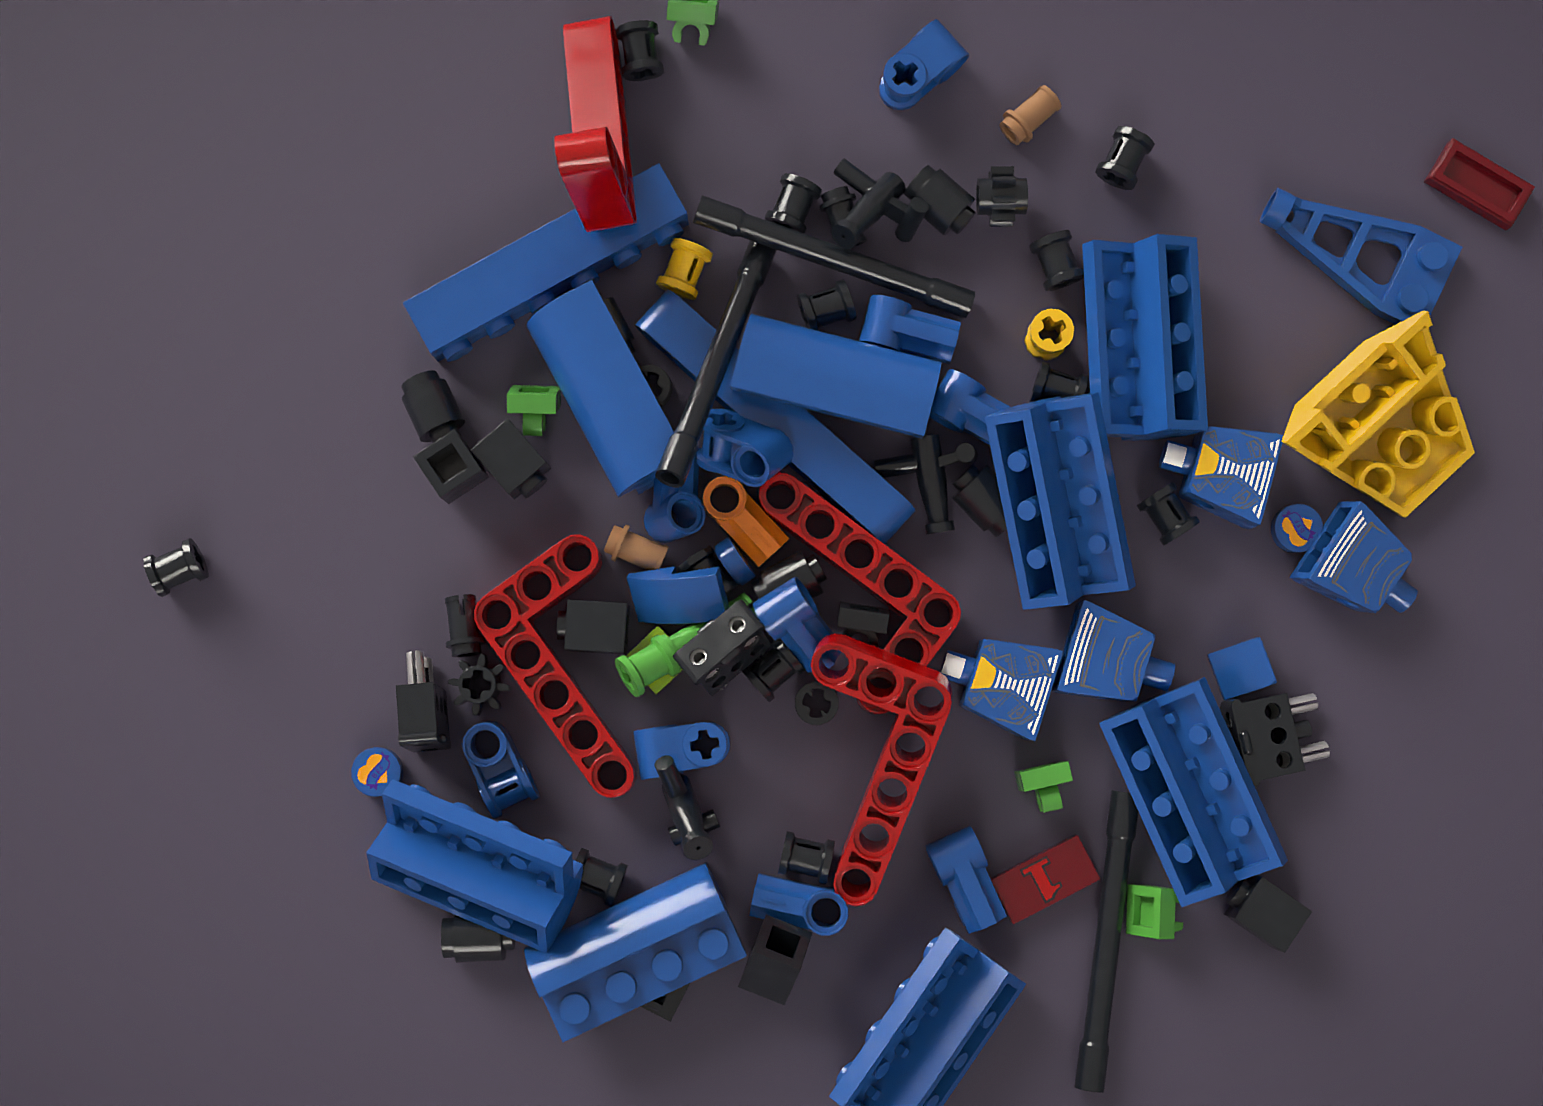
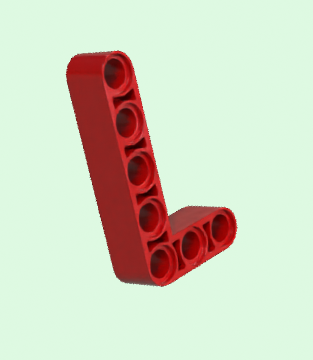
M611 16L564 24L563 37L572 133L555 136V153L559 172L587 232L636 224L637 215L620 51L614 21Z
M777 473L759 488V505L778 526L904 619L883 650L894 654L895 647L899 641L911 640L919 646L921 651L918 663L927 667L956 628L961 618V608L956 598L794 476L787 473ZM784 485L790 488L795 497L793 504L785 509L772 507L766 498L768 491L772 487ZM815 514H823L832 521L833 532L823 539L814 538L807 532L805 527L807 519ZM854 543L866 545L872 554L871 563L864 568L851 566L845 558V550L849 545ZM901 572L909 578L911 589L907 596L895 598L886 591L884 581L889 573ZM940 601L947 606L950 616L948 623L944 627H934L926 621L924 608L928 602ZM885 668L874 669L868 675L869 680L875 678L883 679L890 687L896 682L894 674ZM857 699L862 709L871 714L890 712Z
M580 534L570 535L563 538L484 595L476 604L474 620L481 633L592 788L598 794L607 798L619 797L628 793L634 786L637 779L636 767L533 623L537 618L592 580L601 569L602 554L597 545L586 536ZM576 546H585L591 551V562L586 569L581 571L570 570L566 564L568 552ZM538 574L547 575L551 580L550 593L541 600H532L527 593L529 580ZM497 603H506L511 610V619L505 627L493 629L487 621L488 611ZM525 642H534L540 651L538 663L530 669H522L517 664L515 658L517 648ZM554 681L563 682L569 691L567 703L559 709L550 708L544 701L545 688ZM581 721H589L597 729L598 738L596 743L588 749L577 747L572 739L573 728ZM613 760L620 762L625 767L627 774L625 783L618 789L606 787L600 778L602 767L605 763Z
M835 633L825 636L815 648L811 669L816 680L826 687L896 713L839 857L833 883L835 893L839 894L847 905L861 906L870 902L879 889L949 715L952 704V688L947 677L937 670L847 635ZM832 649L840 650L848 658L849 665L843 670H831L823 663L822 654ZM885 668L894 674L896 682L889 688L881 689L872 685L868 675L874 669ZM923 687H935L942 693L943 700L936 706L927 707L917 701L915 694ZM905 733H916L922 737L925 745L918 751L908 752L899 746L897 740ZM886 779H898L906 786V791L900 796L892 797L884 794L879 785ZM869 824H879L886 829L888 836L880 841H872L864 836L862 829ZM851 869H861L868 874L870 880L863 885H854L845 878L844 874Z

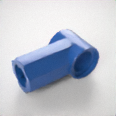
M872 295L870 296L859 341L950 364L961 322L913 310L912 305L894 297Z
M949 369L935 392L929 417L950 430L958 433L965 431L983 443L990 445L984 417L1010 406L985 393V387L973 378L959 371Z
M696 456L682 487H670L661 483L657 478L654 479L653 503L645 511L644 526L648 535L655 541L670 543L699 531L704 525L706 515L705 507L698 498L699 465L696 463ZM671 510L677 516L678 525L674 522L672 518Z
M794 577L753 602V608L758 619L764 624L768 634L774 640L781 638L809 673L812 672L811 661L816 646L821 639L833 634V632L820 617L817 606L806 587L797 577ZM832 649L823 653L822 661L827 668L834 666L837 657L842 652Z
M967 826L925 845L941 884L947 886L961 922L969 934L992 926L1007 917L985 868L988 867L987 859L971 826Z
M759 873L749 916L764 919L767 914L794 926L812 930L821 936H831L838 933L845 926L849 916L850 905H847L845 900L835 893L834 887H819ZM822 898L835 900L841 909L840 918L831 924L820 922L813 912L814 903Z

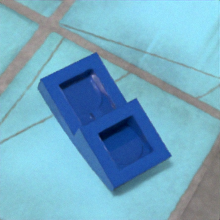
M674 566L629 573L627 576L638 622L655 624L709 622L719 617L729 608L719 567L677 573Z

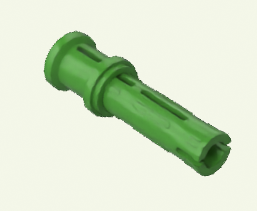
M741 593L737 598L728 602L729 607H731L739 600H743L746 605L752 603V600L747 594ZM751 608L752 612L756 615L754 608ZM707 622L692 623L670 637H667L665 634L656 635L651 638L649 646L632 656L626 657L621 655L615 658L617 671L631 694L639 697L644 694L647 685L667 674L672 677L679 674L682 668L673 659V655L697 635V631Z

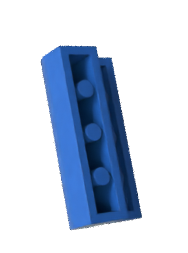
M1155 234L1135 243L1091 240L1082 244L1090 393L1099 392L1107 437H1121L1122 441L1158 440L1208 431L1197 237Z
M590 280L545 305L528 320L526 326L618 498L634 489L637 490L638 494H641L654 487L653 479L656 478V470L669 438L674 434V431L596 286Z
M750 314L730 387L732 390L922 439L925 435L942 362Z
M1099 392L1065 398L1054 397L1002 409L985 416L1023 610L1069 605L1083 595L1127 591L1135 587L1136 583Z
M1205 677L1139 702L1099 723L1181 907L1226 893L1238 881L1281 867L1288 861Z
M392 779L382 793L387 823L366 852L371 879L539 951L548 953L568 919L576 900L582 879L583 864L573 860L572 852L566 850L557 841L551 839L541 840L522 832L517 826L508 821L497 822L477 814L475 810L466 804L459 802L450 803L433 796L422 786L415 784L409 786Z
M708 862L562 929L548 953L530 946L524 948L525 959L539 998L543 997L562 1043L747 956L746 950L727 911L728 906Z
M945 927L940 936L935 937L927 945L923 953V960L911 978L903 981L894 995V1002L884 1017L871 1026L865 1037V1044L855 1059L842 1068L837 1076L836 1086L829 1097L840 1106H943L1018 998L1026 983L964 938Z

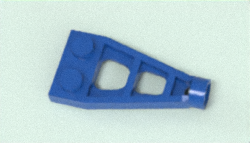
M1277 188L1272 194L1260 218V223L1276 230L1277 234L1370 312L1395 325L1421 311H1428L1429 315H1431L1463 248L1419 225L1303 200L1280 188ZM1290 211H1292L1294 213V218L1292 222L1289 223L1286 219ZM1321 222H1329L1349 229L1352 232L1353 236L1343 257L1332 255L1314 241L1313 236ZM1378 241L1392 244L1399 249L1401 257L1388 284L1380 285L1375 283L1359 269L1356 258L1363 243Z

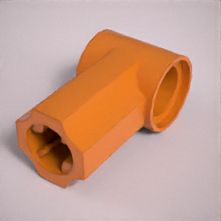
M728 476L717 477L710 481L704 489L702 500L708 516L720 525L757 567L762 565L789 540V537L746 492L738 480ZM727 486L735 490L739 501L734 510L722 513L713 508L710 496L716 488Z

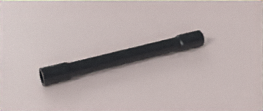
M702 195L693 220L694 224L731 237H742L921 300L928 306L965 319L973 305L975 291L939 278H929L842 248L827 241L747 214L738 207Z
M749 241L737 271V280L675 433L669 438L656 470V478L667 486L679 488L686 481L698 450V441L758 290L765 282L776 254V249Z
M1111 790L1106 828L1108 840L1084 1033L1079 1045L1074 1085L1077 1089L1103 1093L1105 1089L1109 1056L1108 1036L1131 850L1133 840L1136 837L1139 813L1130 793Z

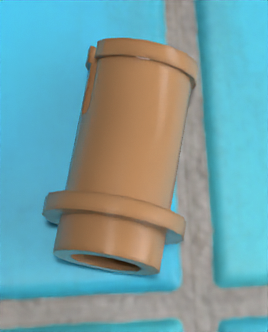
M1045 85L1040 86L1014 111L1007 110L1003 114L1004 120L999 124L1000 129L1013 144L1019 145L1022 141L1027 143L1033 139L1032 132L1051 115L1061 109V102L1049 87Z
M627 524L624 528L614 525L604 548L605 553L612 555V561L615 562L617 558H620L646 570L661 568L669 546L659 544L629 531L630 526Z

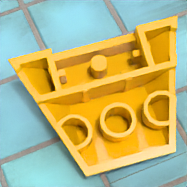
M1421 311L1363 341L1294 405L1281 441L1404 518L1475 453L1456 397H1451L1444 376L1443 368L1446 367L1443 354H1439L1436 351L1429 327L1433 326L1428 311Z

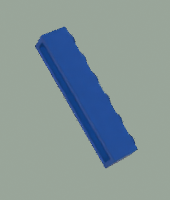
M658 163L633 177L637 215L636 224L587 232L575 208L404 301L403 305L431 355L437 362L445 358L447 362L455 361L468 354L473 349L471 344L487 335L493 339L507 333L514 328V320L529 312L534 315L545 305L555 300L556 297L590 280L594 284L600 280L598 274L613 266H616L617 269H623L635 263L642 257L640 251L655 243H658L659 246H665L672 243L673 238L681 237L684 234L683 228L689 225L688 214L661 165Z

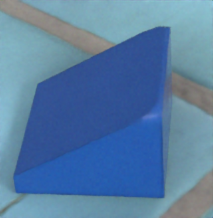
M1260 637L1207 654L1223 700L1277 683Z

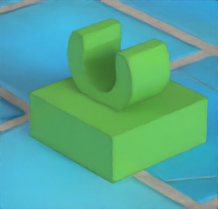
M668 0L667 20L676 21L672 31L674 42H681L683 28L686 25H694L700 32L699 45L705 46L710 36L709 25H715L718 17L719 0Z
M512 385L507 393V413H523V436H543V431L546 430V414H556L561 406V390L559 386Z
M1058 761L1014 771L1018 791L1035 790L1040 812L1043 811L1045 813L1063 808L1057 784L1073 781L1069 761Z
M1128 884L1126 934L1154 939H1174V933L1183 929V922L1175 921V906L1179 901L1174 889L1144 884Z

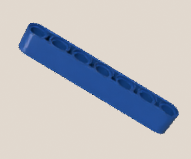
M667 289L635 326L656 348L693 381H696L716 329L677 294ZM735 348L715 400L725 409L734 411L744 418L784 432L792 443L794 454L792 461L788 465L839 511L879 541L886 544L915 512L912 504L805 408L732 390L730 384L739 349Z

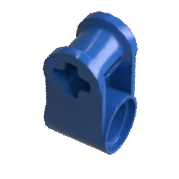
M938 19L931 21L886 63L879 86V94L882 101L888 107L895 110L911 108L933 88L942 84L956 73L969 58V53ZM896 78L901 82L907 78L911 81V84L903 82L898 86L894 83V80Z
M711 409L703 429L702 448L697 451L696 463L707 471L720 473L738 480L747 486L758 487L771 479L792 461L794 455L793 446L787 435L777 428L768 427L744 418L731 410Z
M486 721L475 724L468 729L463 737V752L476 778L482 799L494 819L502 816V810L527 798L533 801L540 798L534 778L504 725L495 721ZM482 730L492 731L499 738L500 748L494 757H484L476 750L475 739ZM513 783L518 784L517 787L505 793H499V790Z
M700 722L681 726L673 724L633 731L640 780L659 777L654 764L658 758L669 755L674 759L681 774L684 773V770L709 767L721 763L730 751L731 740L728 732L721 725L714 722ZM708 730L709 737L718 738L719 747L712 749V758H706L704 751H696L695 741L702 739V731Z

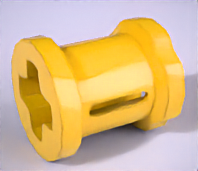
M673 238L671 248L674 251L664 276H658L656 284L665 291L669 289L682 298L696 300L698 291L695 287L704 264L711 262L713 253L697 243L681 238Z
M1050 308L1037 314L1029 325L1024 339L1029 353L1034 357L1047 361L1061 355L1070 344L1074 335L1072 320L1065 312L1059 309ZM1044 327L1047 331L1056 330L1059 335L1054 342L1050 338L1042 340L1039 337Z

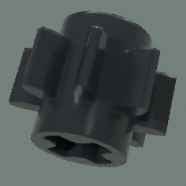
M991 166L988 178L977 179V215L990 216V227H1013L1015 215H1026L1028 208L1027 178H1016L1014 176V166Z
M480 654L477 666L471 667L468 662L460 660L458 663L463 673L459 679L453 678L448 680V684L458 686L461 694L455 699L454 704L460 706L467 701L472 702L473 715L477 716L481 715L483 704L489 703L492 708L500 710L502 706L497 697L501 691L507 692L512 690V686L501 683L499 677L506 670V666L500 664L493 669L487 668L488 657L484 654ZM483 671V678L491 681L492 686L490 691H482L480 699H477V691L469 689V683L471 679H478L480 672Z

